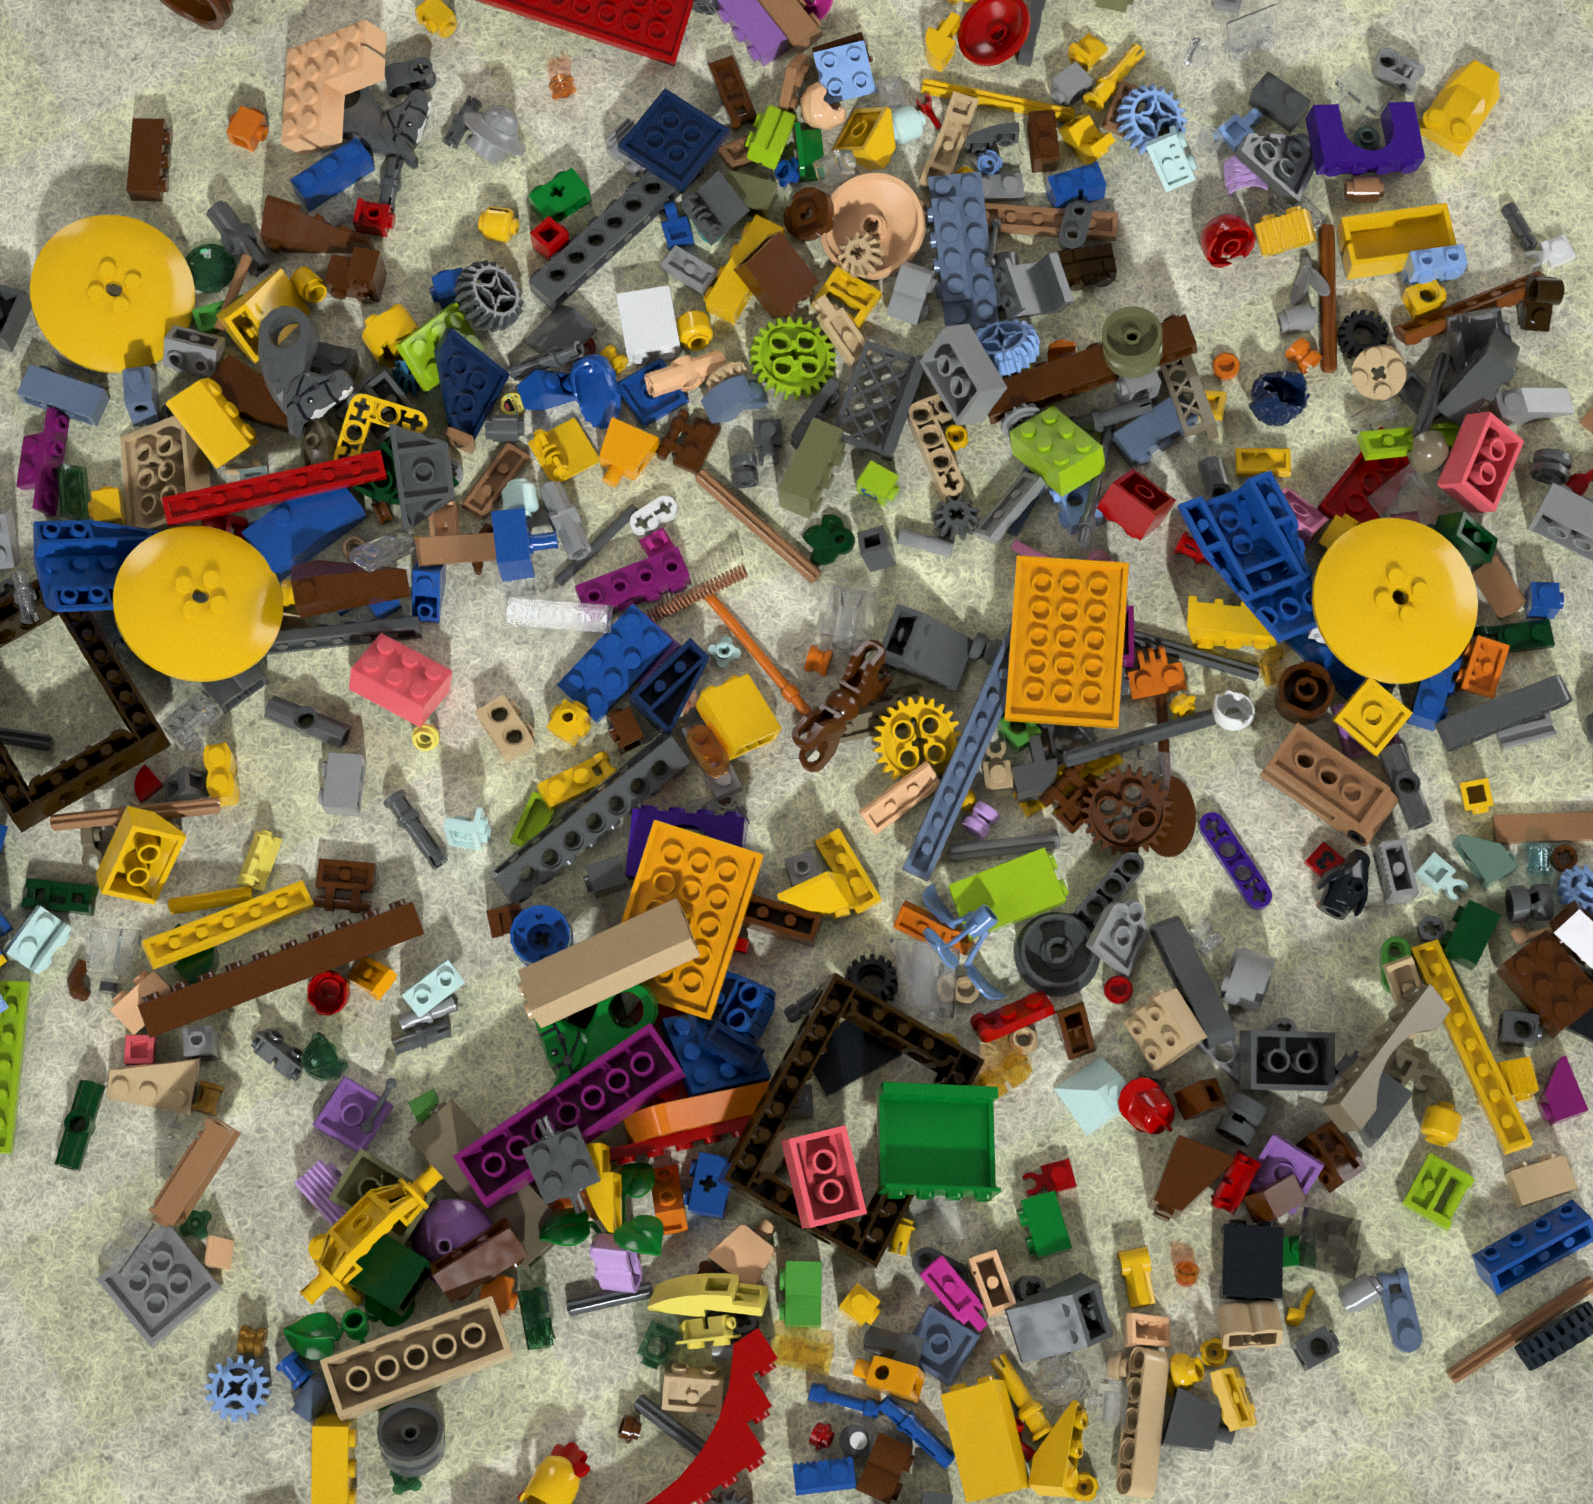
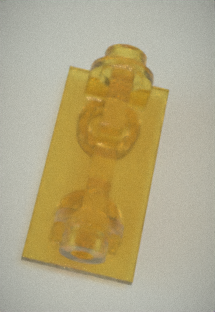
M1013 1053L1003 1058L1000 1062L1001 1066L994 1071L987 1070L981 1073L976 1078L977 1082L972 1086L998 1087L999 1099L1008 1093L1007 1088L1003 1084L1005 1081H1008L1014 1089L1029 1079V1074L1033 1070L1027 1062L1023 1064L1028 1060L1027 1057Z

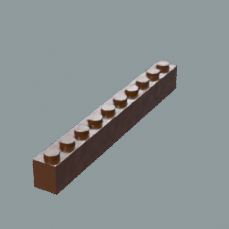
M405 898L388 904L390 909L379 913L377 908L361 914L363 919L354 923L351 922V919L334 924L336 930L324 933V930L320 929L307 934V941L297 944L296 939L279 945L281 950L270 954L269 950H265L252 955L254 961L242 964V961L238 960L225 965L226 971L217 975L212 970L198 975V982L187 985L186 981H182L170 986L171 992L160 996L158 991L141 997L143 1002L137 1006L149 1038L425 934L413 902L406 903Z

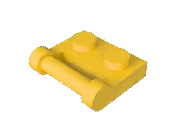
M837 266L813 299L812 304L823 295H826L827 298L829 295L858 312L856 317L850 314L848 316L857 329L860 330L882 298V292L859 278L852 277L850 273Z

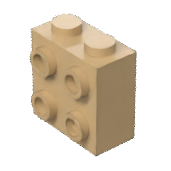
M1177 988L1167 992L1164 989L1156 991L1148 997L1150 999L1148 1004L1144 1002L1132 1009V1016L1124 1022L1154 1072L1174 1063L1207 1038Z

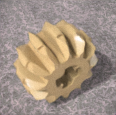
M856 232L854 240L849 236L846 237L847 246L839 245V249L844 252L838 256V260L843 263L842 269L845 272L850 271V275L854 278L859 274L862 278H867L868 271L876 274L875 265H883V261L879 259V257L884 255V250L879 248L881 242L877 238L873 239L870 233L862 236L860 232Z

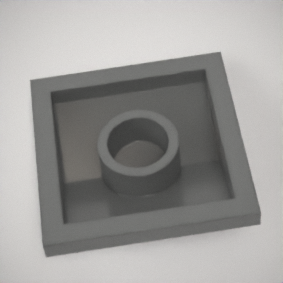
M560 304L524 340V343L537 353L543 354L549 351L551 347L565 346L574 341H579V344L584 345L598 330L576 309Z

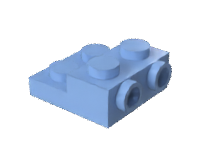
M1459 244L1410 251L1401 272L1403 284H1425L1434 279H1437L1439 282H1446L1462 276L1468 264L1464 245Z

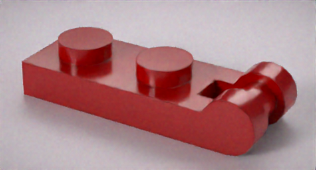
M1040 990L985 1015L983 1013H976L971 1017L970 1024L977 1032L979 1039L983 1043H989L1054 1015L1055 1010L1043 990Z

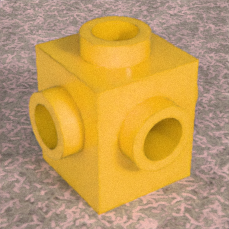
M564 699L561 705L557 704L550 714L551 720L546 728L552 735L575 747L580 737L584 738L590 731L592 719L587 713L588 708L576 700L570 703Z

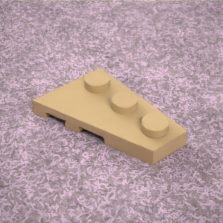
M201 1057L180 1061L170 1060L156 1064L146 1063L114 1067L109 1071L106 1098L190 1115L193 1111L191 1109L192 1104L195 1102Z

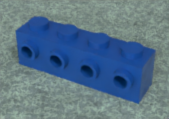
M1459 656L1449 667L1440 673L1418 682L1410 709L1413 714L1408 718L1407 724L1434 731L1436 729L1435 725L1446 719L1449 707L1444 706L1446 697L1451 698L1456 682L1451 681L1453 672L1458 673L1462 656Z
M1572 1199L1473 1254L1472 1258L1477 1273L1482 1281L1496 1295H1499L1592 1243L1593 1220Z

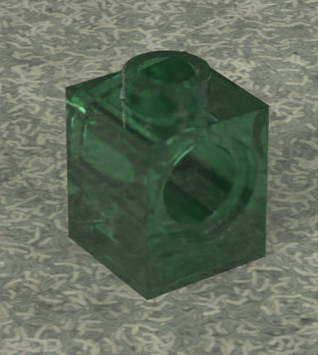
M651 1321L637 1352V1355L642 1358L641 1364L657 1370L658 1366L666 1368L676 1346L675 1342L680 1337L679 1332ZM654 1340H662L666 1344L664 1352L660 1355H653L649 1351V1346Z

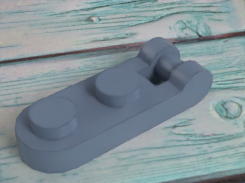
M1405 1267L1395 1269L1393 1273L1386 1274L1385 1271L1375 1273L1385 1288L1381 1291L1383 1294L1381 1301L1392 1343L1398 1351L1411 1353L1421 1346L1422 1332L1409 1285L1407 1270ZM1398 1284L1400 1292L1390 1294L1389 1286Z

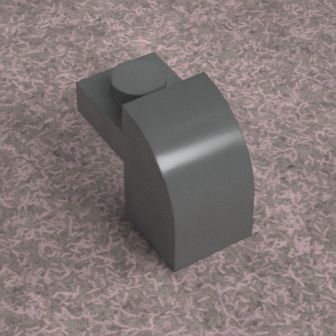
M1040 735L1029 737V751L1032 763L1012 767V777L1018 803L1040 799L1046 793L1045 790L1057 781V758L1050 760L1048 745H1042Z

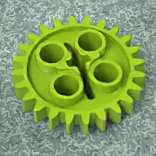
M788 316L786 323L777 318L775 326L768 322L766 330L760 328L758 336L754 337L753 346H751L749 351L752 355L749 364L755 365L753 366L752 374H760L757 383L764 381L767 383L765 391L771 388L775 389V397L782 392L784 393V400H787L790 394L794 396L795 401L799 400L801 394L808 400L811 392L817 396L821 388L827 383V380L833 378L834 373L832 371L835 370L837 364L832 361L836 359L837 353L830 352L833 350L834 345L832 343L826 344L828 340L826 334L820 336V326L813 330L811 328L812 321L803 325L802 318L799 317L797 322L793 323L792 318ZM800 343H806L810 348H803ZM773 344H779L783 349H777ZM808 367L814 373H807L802 368ZM776 369H783L787 374H781Z

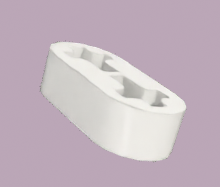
M661 496L636 511L630 518L632 532L636 536L646 537L671 522L677 515L676 501L672 497ZM664 504L666 507L671 505L669 514L661 512L655 515L660 512V505ZM652 517V519L647 521V528L644 529L642 526L636 527L638 519L641 518L643 521H646Z

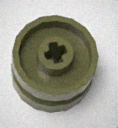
M1138 306L1124 307L1114 311L1106 319L1102 328L1103 359L1107 367L1117 375L1126 378H1139L1151 373L1159 365L1163 356L1162 326L1152 312Z

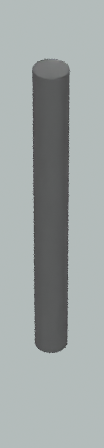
M631 504L590 544L591 552L585 558L578 561L573 560L554 580L561 587L568 582L630 521L631 516L638 509Z

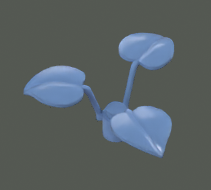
M935 883L929 885L923 891L922 899L939 921L946 923L952 929H955L957 924L966 921L963 925L965 930L947 944L931 928L924 929L923 934L933 950L937 951L940 959L949 968L955 969L958 967L959 961L950 951V948L967 934L973 938L980 936L964 963L968 970L966 974L986 998L990 1000L1005 998L1007 994L1002 993L988 983L972 964V960L983 941L990 935L988 930L998 922L997 916L987 905L983 904L976 911H970L966 915L955 919L938 896Z

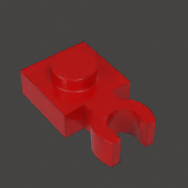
M1069 1158L1041 1165V1175L1029 1172L1022 1176L1023 1181L1032 1179L1036 1182L1034 1189L1026 1191L1028 1196L1038 1194L1041 1188L1046 1187L1047 1192L1055 1191V1193L1077 1188Z

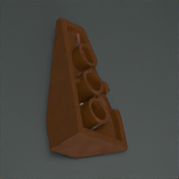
M267 195L265 199L260 235L265 247L274 253L284 251L287 253L352 254L354 247L375 250L370 237L343 225H337L335 228L328 221L324 220L323 216L317 213L315 217H311L300 212L301 206L271 195Z
M315 560L291 565V585L295 608L301 618L411 597L406 569L326 560Z

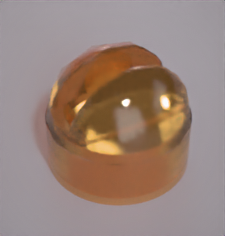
M1189 1261L1177 1263L1175 1269L1176 1282L1183 1287L1194 1285L1199 1276V1267Z

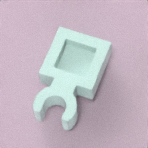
M1435 852L1415 873V876L1435 893L1441 888L1444 889L1446 897L1453 903L1459 899L1453 892L1454 887L1460 888L1463 892L1469 888L1465 881L1452 877L1456 870Z

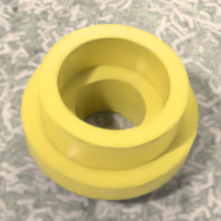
M423 724L421 728L418 726L414 728L412 741L417 749L429 751L439 743L440 734L434 726ZM422 734L428 735L430 738H425Z

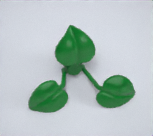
M643 1162L619 1166L612 1172L622 1175V1226L618 1227L614 1233L606 1231V1234H613L615 1243L623 1249L645 1255L661 1256L664 1227L661 1220L652 1215H638L630 1223L626 1221L627 1196L633 1198L645 1196L654 1185V1169L649 1163ZM574 1207L562 1209L553 1214L543 1225L539 1239L540 1241H547L559 1246H574L588 1238L590 1228L597 1235L603 1232L595 1222L588 1221L589 1215L586 1210L583 1212L581 1210L580 1213L576 1214Z
M367 1297L365 1301V1310L367 1312L364 1313L356 1308L346 1311L342 1317V1323L339 1324V1331L335 1319L331 1315L322 1312L307 1315L296 1323L285 1327L283 1331L294 1351L296 1350L305 1359L319 1361L333 1354L334 1341H339L344 1331L350 1339L359 1340L362 1345L366 1343L365 1337L369 1333L368 1321L376 1323L380 1319L388 1327L399 1326L407 1322L414 1312L415 1298L403 1317L398 1316ZM393 1404L377 1409L376 1411L385 1412V1410Z

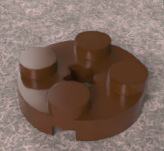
M806 187L796 192L792 197L794 201L790 207H786L784 212V224L787 231L801 241H813L824 233L830 232L834 225L832 220L834 205L830 195L814 187ZM811 209L813 211L811 217L809 219L805 218V216L809 214V210Z

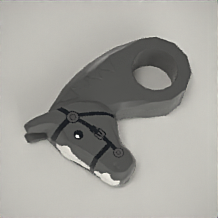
M369 86L354 91L360 98L354 106L344 109L342 138L349 142L357 137L367 151L399 157L409 167L416 169L418 163L413 152L421 142L432 110V101L425 91L415 89L408 94L405 101L400 105L382 111L374 99Z
M282 306L271 310L261 322L258 357L265 384L273 400L287 416L290 435L294 434L295 439H300L303 435L304 424L322 417L335 405L350 396L354 391L355 383L352 377L344 370L333 371L329 374L310 372L320 338L317 326L298 308ZM289 324H300L301 334L298 341L291 347L279 348L278 336L282 329Z

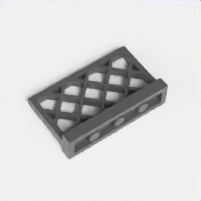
M865 341L834 426L840 428L841 424L852 421L857 432L849 436L844 434L843 440L846 441V444L881 456V459L892 461L909 414V408L914 401L925 371L920 364L922 355L918 354L916 358L879 344ZM868 350L879 353L883 361L870 366L866 358ZM898 360L909 364L907 371L898 375L895 374L891 363ZM886 366L891 378L879 382L873 371ZM869 373L875 385L862 390L857 381L858 377ZM904 378L902 384H900L899 380ZM894 382L899 393L887 399L882 387ZM854 388H856L857 392L852 394ZM878 390L883 401L870 406L865 394ZM860 397L865 409L852 413L848 405L849 401ZM895 402V403H894V406H893V409H892L890 403ZM886 406L890 417L878 422L873 411ZM869 413L874 425L861 430L856 418ZM886 426L885 431L883 432L881 427ZM877 429L881 437L879 446L868 443L864 435Z

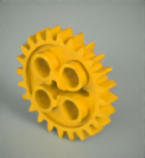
M923 696L917 697L916 704H914L912 697H906V705L900 700L895 701L896 710L887 706L886 710L889 716L879 715L883 725L873 727L880 732L879 736L871 737V740L879 742V746L872 749V752L881 754L875 760L876 763L885 762V766L881 771L886 773L892 770L890 779L896 780L901 776V780L919 766L920 751L923 762L927 761L937 776L939 773L943 775L957 745L956 737L961 736L962 733L954 731V727L959 724V721L949 720L953 712L947 711L942 713L944 704L939 703L934 707L933 698H929L926 704H924ZM912 717H914L916 720L915 731L913 725L911 724ZM930 717L934 722V728L931 732L926 733L922 728V723L926 718ZM904 723L907 727V733L900 739L895 734V728L898 724ZM916 736L923 739V742L919 743L918 747L912 745V741L916 740ZM936 745L939 749V756L932 761L928 758L927 751L931 746ZM908 750L912 754V761L909 765L903 766L900 756L904 751Z

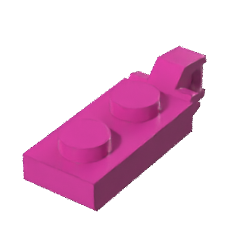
M942 1254L919 1273L921 1278L957 1321L960 1320L963 1325L970 1321L978 1332L988 1325L986 1319L979 1312L984 1308L980 1299Z

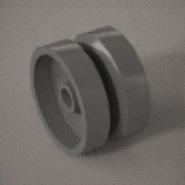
M406 1399L394 1403L385 1410L378 1422L377 1437L382 1460L389 1470L400 1476L417 1477L425 1475L436 1468L444 1457L446 1440L441 1416L434 1406L423 1400Z

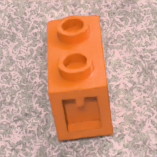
M670 1165L653 1168L655 1182L651 1190L655 1216L663 1224L664 1235L688 1231L678 1166Z

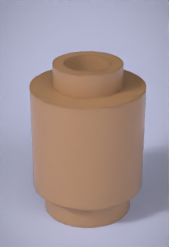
M1352 176L1351 179H1345V201H1351V203H1378L1379 197L1384 196V182L1379 181L1378 176Z

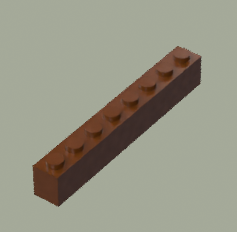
M1186 314L1169 316L1160 323L1162 326L1163 356L1158 366L1197 353V343ZM1100 342L1093 343L1086 350L1077 353H1065L1058 360L1040 362L1030 370H1021V373L1015 372L1003 379L1008 388L988 413L990 424L999 423L1005 417V412L1012 411L1014 407L1017 408L1022 403L1026 405L1034 403L1036 407L1043 408L1116 382L1119 375L1107 367L1103 359V346Z

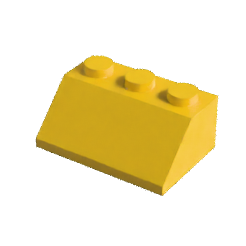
M207 377L198 380L165 404L215 468L219 469L237 461L257 445L259 441L255 437L254 429L249 424L244 423L239 417V411L236 406L227 401L221 394L222 389L218 383Z
M127 806L96 872L101 894L155 905L186 840V834L153 811Z

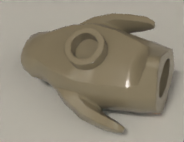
M327 413L307 423L301 446L303 467L309 466L310 463L313 465L334 460V453L341 432L332 426ZM344 441L342 446L348 447L346 455H348L350 452L349 443Z

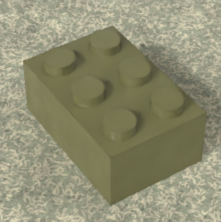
M813 417L779 486L780 507L810 519L813 512H819L823 503L821 495L824 489H830L835 477L832 474L835 466L840 467L846 455L844 451L846 441L843 440V429Z

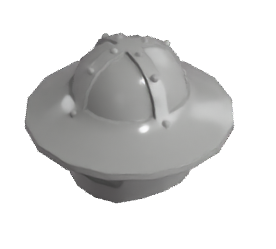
M493 104L484 112L467 111L463 114L464 123L474 133L468 135L465 140L466 145L487 161L497 164L503 162L507 153L523 155L526 152L525 144L517 133L519 130L517 118L511 109Z

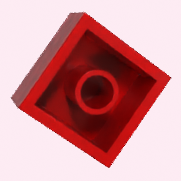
M1132 468L1112 482L1096 509L1102 512L1107 520L1121 526L1127 535L1141 541L1161 525L1177 500Z

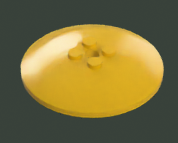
M95 215L77 220L65 226L44 245L33 266L30 281V301L39 329L60 354L87 369L105 373H122L123 369L152 366L163 359L164 337L173 325L187 329L190 326L193 317L192 309L195 307V287L190 268L184 256L176 245L158 229L143 221L127 216ZM110 284H116L121 288L122 293L119 296H110L106 292V287Z
M1380 518L1370 520L1342 534L1332 543L1321 558L1312 586L1313 614L1318 630L1326 645L1348 668L1378 682L1409 684L1428 679L1449 667L1464 651L1474 632L1477 620V590L1471 571L1462 555L1450 541L1432 528L1407 519ZM1394 591H1400L1405 595V603L1403 605H1399L1393 600Z
M181 526L154 534L141 542L127 556L116 577L113 590V612L124 641L146 664L165 675L177 679L211 682L241 674L258 663L267 654L276 640L281 627L283 595L276 574L270 569L263 555L251 544L221 529L206 526ZM201 592L207 596L208 600L204 603H198L193 599L192 595Z

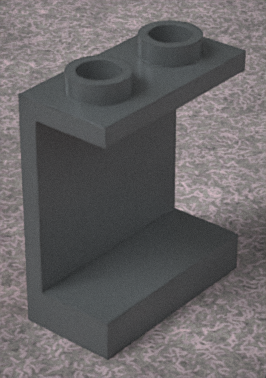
M1057 252L1048 253L1036 263L1012 265L1010 258H1005L991 270L1008 320L1059 313L1074 302Z

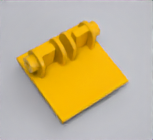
M575 417L549 431H544L542 428L536 430L533 433L534 439L527 442L549 481H560L562 483L600 462L597 453Z

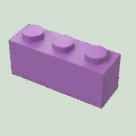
M717 0L718 10L716 12L720 20L724 24L729 23L733 29L731 31L735 39L739 43L744 41L748 47L746 48L747 53L754 62L759 60L764 67L789 51L787 37L757 0Z

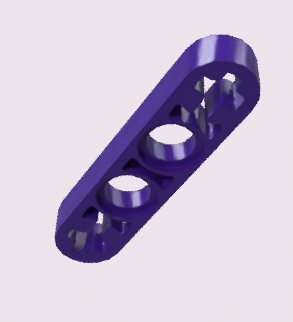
M1215 812L1205 814L1199 823L1200 834L1250 908L1255 910L1265 909L1272 899L1270 887L1223 817ZM1207 820H1210L1212 823L1217 822L1216 830L1221 836L1225 832L1226 836L1221 837L1214 843L1213 840L1216 839L1217 835L1212 829L1208 831L1205 829ZM1223 843H1230L1235 848V854L1226 857L1220 853L1219 846ZM1245 866L1250 870L1251 877L1247 880H1240L1235 875V869ZM1254 879L1258 881V883L1254 884L1256 891L1266 894L1263 898V903L1252 899L1254 891L1251 886L1247 890L1244 888L1250 885Z

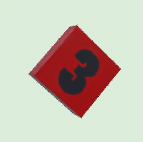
M1323 841L1306 859L1304 864L1321 877L1324 872L1340 865L1345 859Z

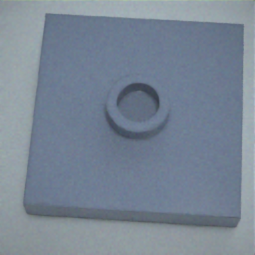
M929 1304L912 1333L926 1339L918 1367L950 1387L954 1384L982 1335Z

